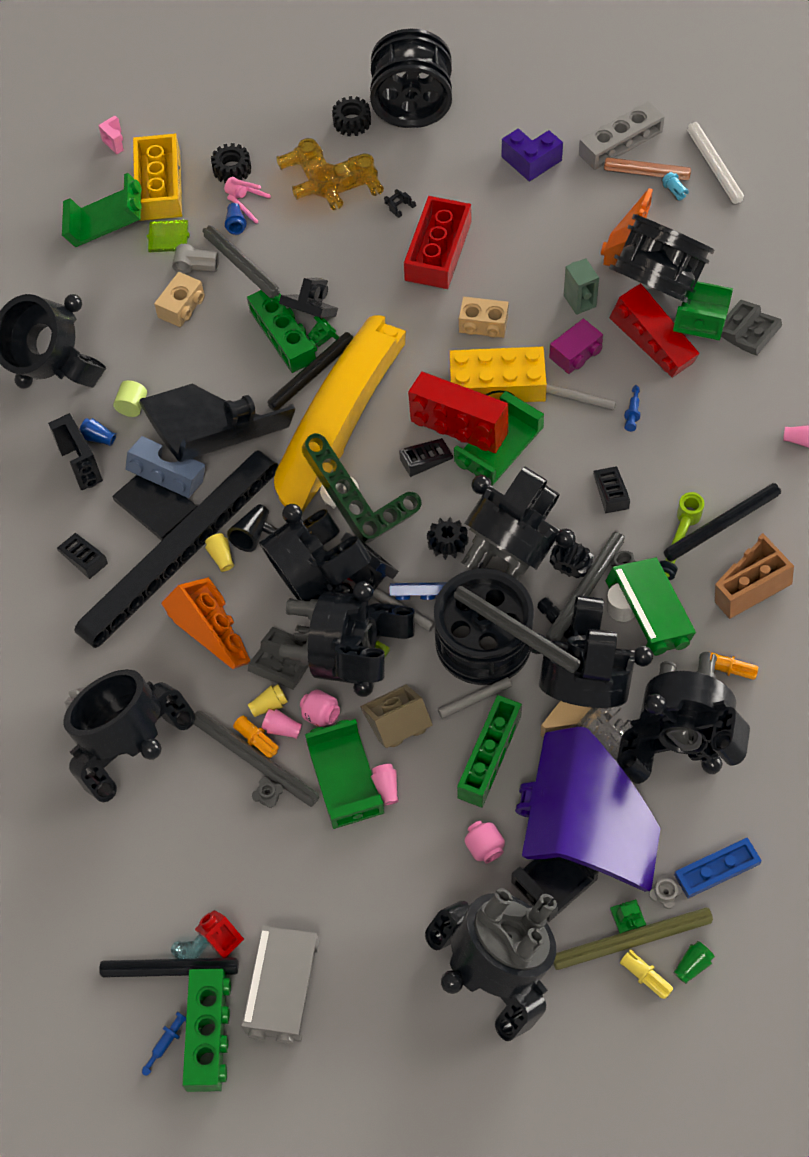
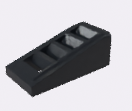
M443 438L399 450L400 461L410 477L453 459V455ZM440 447L444 454H439L436 448ZM432 451L434 456L431 457L428 452Z
M618 467L594 470L593 474L605 514L629 509L630 498ZM612 474H613V476H614V477H608V478H603V479L601 478L602 476H607V475H612ZM613 481L616 482V483H614V484L604 485V483L613 482ZM615 488L618 489V490H615V491L607 492V490H610V489H615ZM620 495V497L611 498V499L609 498V497H611V496Z
M74 533L57 547V550L89 579L108 564L105 555L77 533ZM77 542V544L74 547H72L69 551L67 550L72 544ZM82 546L83 548L74 555L73 553ZM85 552H88L83 558L79 559ZM92 556L94 557V558L91 559L87 564H85V562H86L89 558H91Z

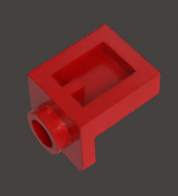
M216 910L203 916L199 925L195 928V931L204 937L222 958H226L244 940L230 921Z

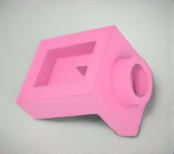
M113 116L98 125L102 141L116 154L124 151L118 117Z

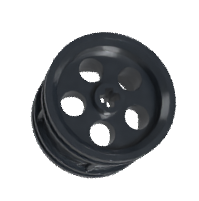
M413 28L391 32L376 43L371 54L372 81L370 85V102L374 112L382 120L397 127L421 128L439 121L446 115L452 104V83L450 80L452 56L447 44L439 36L429 31ZM401 72H406L402 77L396 75ZM425 73L429 76L426 78H421L419 74Z
M633 214L634 225H628L627 227L631 232L620 256L616 254L614 256L617 259L615 266L610 264L609 269L690 304L691 300L688 299L690 292L695 294L696 290H694L700 274L705 264L710 262L706 259L708 253L713 254L715 250L664 225Z
M479 568L462 572L443 586L435 601V645L439 660L454 677L470 684L492 685L507 677L510 679L524 667L530 656L531 651L528 649L527 644L472 609L463 611L469 607L454 598V592L459 586H463L532 630L534 608L530 594L522 583L503 571ZM461 626H466L470 629V633L463 638H457L452 634L455 629ZM489 636L496 641L497 646L494 649L485 650L479 643L484 637Z

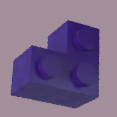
M519 128L502 138L501 157L529 182L562 161L563 142L550 130L534 140H531Z

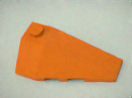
M648 188L610 233L608 242H603L601 255H604L603 265L610 266L612 264L615 266L617 259L614 256L615 254L620 256L631 232L627 227L628 225H634L633 214L647 218L653 189Z
M209 577L178 585L161 602L168 616L172 618L175 624L230 668L235 669L250 662L240 636L235 634L231 627L234 623L232 617L225 613L223 608L226 604L224 598Z

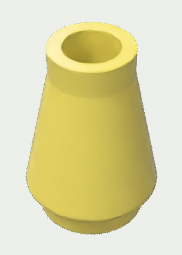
M222 533L214 534L205 540V549L218 565L220 571L225 572L232 569L234 563L228 538L224 537Z
M279 684L274 687L271 685L256 699L248 703V707L253 716L257 717L267 713L268 709L274 711L275 709L284 708L283 705L288 703V700Z

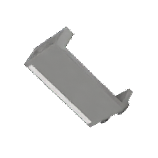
M268 926L261 927L242 1022V1028L249 1038L265 1040V1036L276 1038L277 1042L283 1044H293L294 1041L301 1042L302 1034L300 1028L314 952H318L319 947L317 933Z

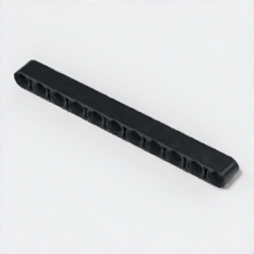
M260 450L252 453L77 622L74 629L75 633L93 648L102 645L205 544L207 538L216 534L275 476L278 463Z

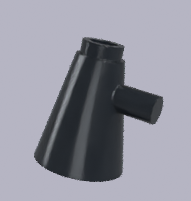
M258 504L227 531V537L236 548L245 552H252L258 545L262 531L270 535L278 528L266 522L269 510L264 505Z

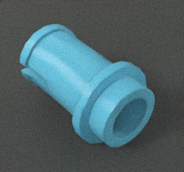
M667 173L662 179L663 186L668 188L677 200L684 199L686 197L685 194H688L689 190L680 182L679 176L676 173Z

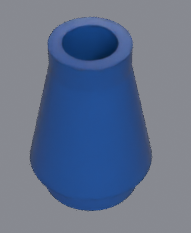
M231 203L227 207L225 228L233 235L241 234L246 228L247 223L239 204Z
M88 418L84 419L79 429L87 441L112 446L116 439V433L110 431L94 418L91 420Z

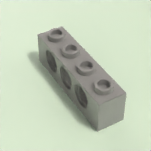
M649 101L641 106H637L632 111L619 116L614 121L601 126L598 130L581 138L579 156L596 170L605 164L607 157L617 158L662 133L665 116Z

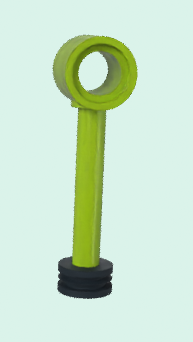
M688 492L681 496L677 510V518L680 523L672 544L684 538L689 526L695 525L701 520L704 499L698 493ZM687 507H691V508H693V509H695V510L691 511V510H688V509H686V508H687ZM666 558L665 561H660V564L667 578L673 580L678 570L675 565L676 560L670 562Z

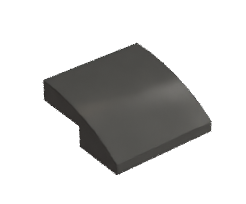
M740 300L727 315L721 337L744 351L758 355L781 328L782 321L780 318L761 313L760 305Z
M272 627L262 639L260 650L248 663V671L294 690L309 665L301 664V661L280 659L279 648L282 643L303 646L307 642L295 641L294 635Z

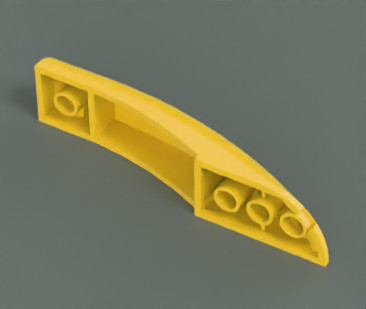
M374 315L364 322L329 372L299 423L274 476V489L279 496V501L284 506L296 504L303 513L322 485L302 453V446L307 437L314 433L323 435L340 459L368 401L404 347L406 331L385 324V316ZM309 443V448L312 451H320V447L317 443ZM322 463L323 470L330 473L333 466L329 463Z

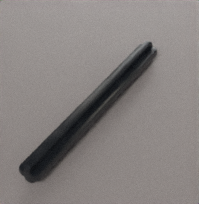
M776 483L770 484L666 548L663 552L664 556L670 562L676 560L781 494V489Z

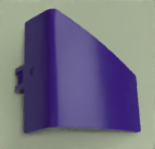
M572 727L546 732L543 739L536 781L523 783L519 788L521 793L520 803L516 805L515 811L517 814L529 818L522 857L526 859L561 857L604 873L644 892L650 891L653 884L661 828L646 802L619 764L588 728Z

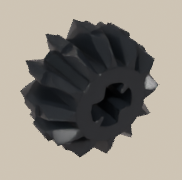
M451 517L445 522L439 518L438 524L432 523L430 531L427 533L428 548L434 551L435 556L443 554L445 560L448 555H452L456 559L457 552L464 553L465 546L469 543L468 530L462 526L460 520L453 523Z
M575 542L570 548H561L556 543L551 551L549 562L561 574L580 578L584 577L592 566L594 555L590 552L589 548L582 546V543L578 544Z

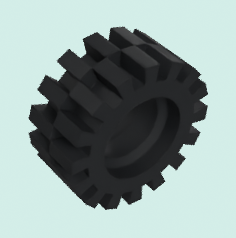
M349 96V99L346 100L344 97L342 102L338 100L336 105L333 106L334 128L336 127L337 132L340 131L342 135L347 133V136L351 137V133L358 136V132L363 134L365 129H369L371 113L369 104L364 99L360 101V97L356 96L353 99L352 96ZM348 115H358L357 117H354V118H347V117H346V116H348Z
M231 143L229 147L227 144H223L224 148L219 146L217 151H213L211 164L214 176L218 178V181L222 182L224 180L225 184L230 177H235L238 180H242V177L244 179L248 178V174L251 173L249 152H247L245 147L242 148L240 144L235 147V143ZM228 162H238L232 166L225 165Z

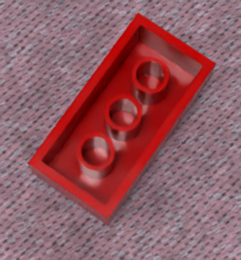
M428 196L404 261L405 281L443 289L449 288L472 222L470 203Z
M421 371L408 391L411 422L418 426L427 427L439 434L448 435L460 442L469 443L481 450L490 451L495 454L508 434V403L423 371Z

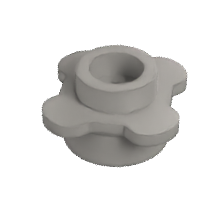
M661 876L657 879L656 887L650 890L649 896L653 901L658 900L663 903L665 908L671 909L675 905L674 900L676 897L682 894V887L673 880ZM664 890L668 891L667 895L663 893Z

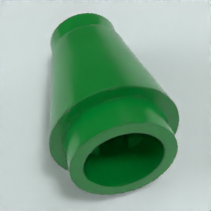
M697 941L694 945L690 944L673 973L683 983L687 984L689 980H692L712 965L711 961L715 956L704 944Z

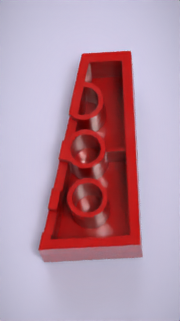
M641 283L619 297L609 319L672 378L695 362L700 353L683 333L673 331L674 322Z

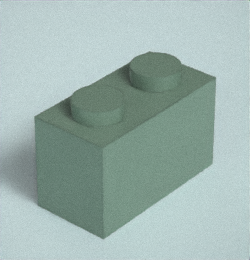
M586 258L572 262L565 267L564 297L576 315L597 306L599 276Z

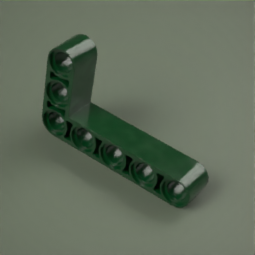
M314 433L307 437L303 443L302 453L355 536H358L361 541L369 543L413 516L422 505L420 496L415 492H406L373 513L326 438L321 434ZM309 443H317L320 447V451H312L309 448ZM322 463L331 464L333 472H325ZM336 484H344L347 493H339L336 489ZM405 499L412 502L413 510H408L404 507L403 501ZM356 504L360 509V514H353L349 509V505ZM384 512H389L392 514V523L386 522L384 520ZM363 525H370L373 528V535L365 534Z

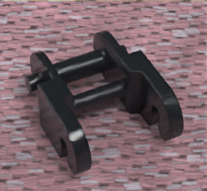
M396 189L394 195L384 197V203L389 206V210L396 217L400 218L402 212L398 211L397 206L403 202L414 208L416 207V202L412 201L411 196L406 192L402 193ZM398 198L399 201L395 203L393 200Z

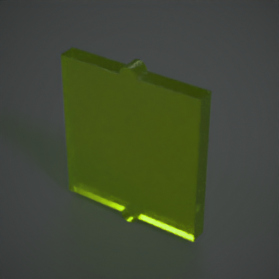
M188 220L150 221L149 234H147V239L149 240L148 252L176 251L178 245L187 244L188 238H190Z

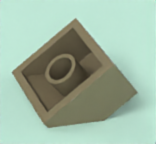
M407 684L360 706L378 741L385 748L396 747L404 739L410 736L421 735L427 728L433 726L422 697Z

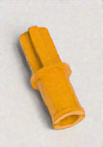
M711 652L710 660L713 654L717 656L715 670L728 673L727 676H730L731 673L752 680L757 677V665L735 660V656L731 658Z
M244 715L235 721L233 728L248 740L250 746H255L268 758L278 753V745L265 735L263 728H257Z

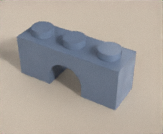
M141 436L127 451L125 470L190 498L203 483L205 464L194 459L183 462L164 461L161 459L163 445Z

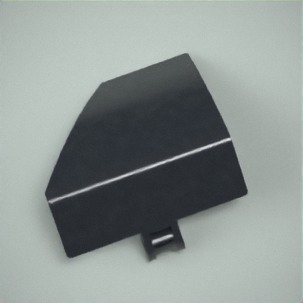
M193 383L141 398L139 401L152 426L179 462L289 428L295 412L294 405L290 404L286 408L259 415L255 413V405L249 395L242 396L237 401H226Z

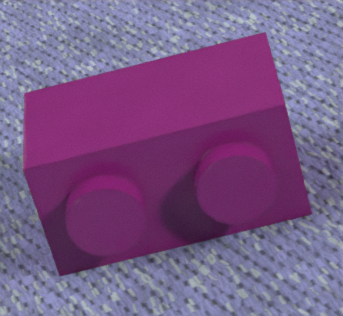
M583 318L550 343L549 358L566 373L570 374L575 369H580L590 357L600 353L603 347V334Z

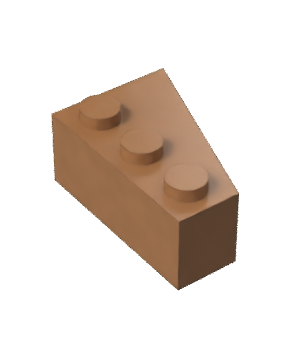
M762 533L758 537L757 543L751 549L748 548L744 553V557L737 564L734 563L715 584V603L731 619L792 585L794 565Z

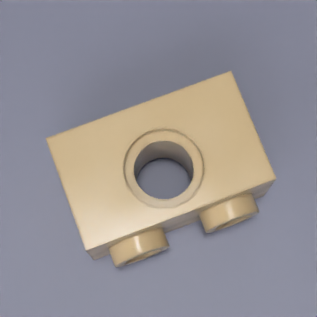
M178 272L154 303L157 317L181 328L184 322L190 319L196 306L201 304L205 294L202 282Z

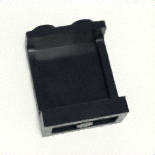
M69 413L49 422L48 425L61 455L64 456L73 451H76L78 458L70 461V465L79 488L85 490L102 482L103 479L95 457L72 415Z
M561 857L534 859L525 868L518 867L512 873L511 882L533 906L542 894H549L553 897L548 906L552 901L556 900V908L547 917V921L550 922L597 881L599 871Z

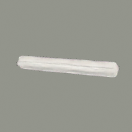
M698 122L690 123L687 129L688 133L732 203H741L744 194Z

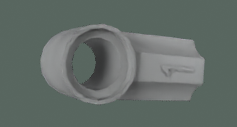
M180 244L176 247L172 268L176 272L188 274L192 270L217 271L219 254L216 251L195 250V248L188 244Z

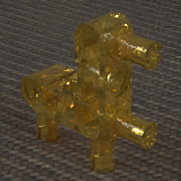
M305 138L299 142L294 151L276 156L280 170L296 164L301 165L309 180L292 186L296 200L315 194L326 198L330 208L336 210L335 203L338 209L344 203L338 193L364 184L368 186L373 196L377 195L376 191L378 194L384 191L383 185H381L377 178L378 171L374 166V159L369 154L363 153L348 158L347 161L333 165L326 163L323 151L314 139Z

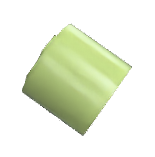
M123 381L113 403L114 409L128 417L140 415L142 407L139 401L141 398H146L147 389L138 382Z

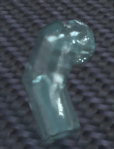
M198 935L194 941L174 942L171 946V953L177 959H195L203 953L209 943L204 937Z

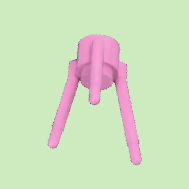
M230 177L224 187L225 192L229 194L227 199L239 204L240 209L257 224L258 220L237 198H243L247 191L265 198H270L271 195L260 191V185Z

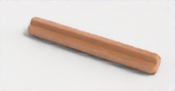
M610 157L605 159L604 170L662 178L667 173L673 172L679 176V180L686 181L690 179L691 174L690 167Z

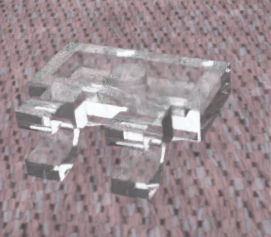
M620 706L591 708L575 727L588 728L616 760L622 735L626 730L633 727L630 724L631 720H627L624 723L622 719L618 718L612 727L609 720L621 710Z

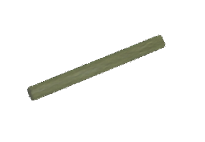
M703 908L556 953L553 966L556 970H560L712 923L713 916L709 908Z

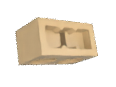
M463 297L459 315V333L505 338L509 302Z

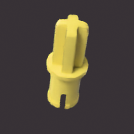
M632 949L625 954L620 964L639 979V984L644 983L662 999H666L671 994L673 987L654 971L655 967L653 965L649 966Z

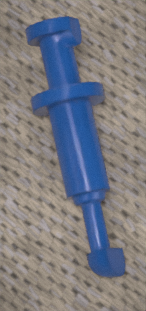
M637 385L632 388L634 397L630 399L629 409L624 414L627 420L624 428L629 432L636 430L637 425L635 422L640 419L641 415L638 411L640 402L638 393L640 388Z
M178 1011L175 1014L177 1018L170 1028L163 1027L165 1033L153 1048L152 1057L146 1066H143V1075H149L151 1073L150 1068L155 1060L163 1056L174 1038H180L176 1033L184 1021L186 1022V1017Z

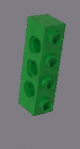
M260 290L247 296L250 313L291 373L306 367L316 358L315 352L317 347L314 341L306 337L303 325L301 323L297 324L292 309L279 304L281 294L274 298H269Z
M500 695L496 696L458 783V799L483 808L521 719V703Z
M189 969L182 1085L187 1092L222 1091V1082L227 1081V1065L223 1064V1053H228L229 1040L228 1035H224V1027L230 1021V1008L226 1006V996L231 994V979L227 978L223 969ZM215 996L216 1002L212 1006H203V1001L206 997ZM205 1025H215L212 1034L207 1036L201 1034L202 1028ZM205 1053L214 1054L213 1060L209 1064H200L202 1055Z

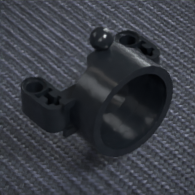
M24 294L11 299L0 310V365L9 372L16 374L14 381L19 388H29L32 385L33 379H46L54 375L60 379L66 376L75 383L94 388L106 370V366L100 361L81 354L74 348L76 338L74 323L77 319L73 312H78L82 307V299L78 295H68L64 300V305L36 295ZM49 327L52 332L49 346L45 353L39 354L36 346L37 338L44 328Z
M286 505L282 516L287 523L265 537L259 544L295 598L303 601L318 600L325 591L353 594L352 586L348 583H343V581L365 567L371 560V556L358 536H351L327 552L323 545L336 537L340 532L328 510H319L303 521L301 519L302 510L298 505Z
M577 595L568 642L548 641L580 660L581 664L575 673H571L543 655L539 687L545 694L565 703L590 708L618 707L628 701L634 663L641 667L648 666L653 660V652L646 646H639L635 650L616 648L617 632L600 630L604 607L603 598ZM527 645L528 649L532 653L541 654L537 650Z
M129 669L106 674L85 687L74 698L64 715V728L77 744L70 751V754L74 757L69 763V770L86 792L100 802H108L115 796L117 786L104 768L118 755L126 753L134 757L141 752L145 759H156L162 750L160 742L155 739L158 735L155 726L157 720L162 716L166 722L177 729L187 730L194 724L195 713L182 694L166 683L159 682L154 685L150 681L146 683L140 673Z

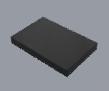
M138 475L112 496L117 504L161 541L197 507L187 497Z

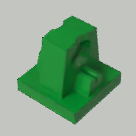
M314 317L317 323L307 336L314 341L315 345L320 347L332 337L335 340L339 338L335 328L326 319Z
M637 899L610 907L619 934L646 926Z

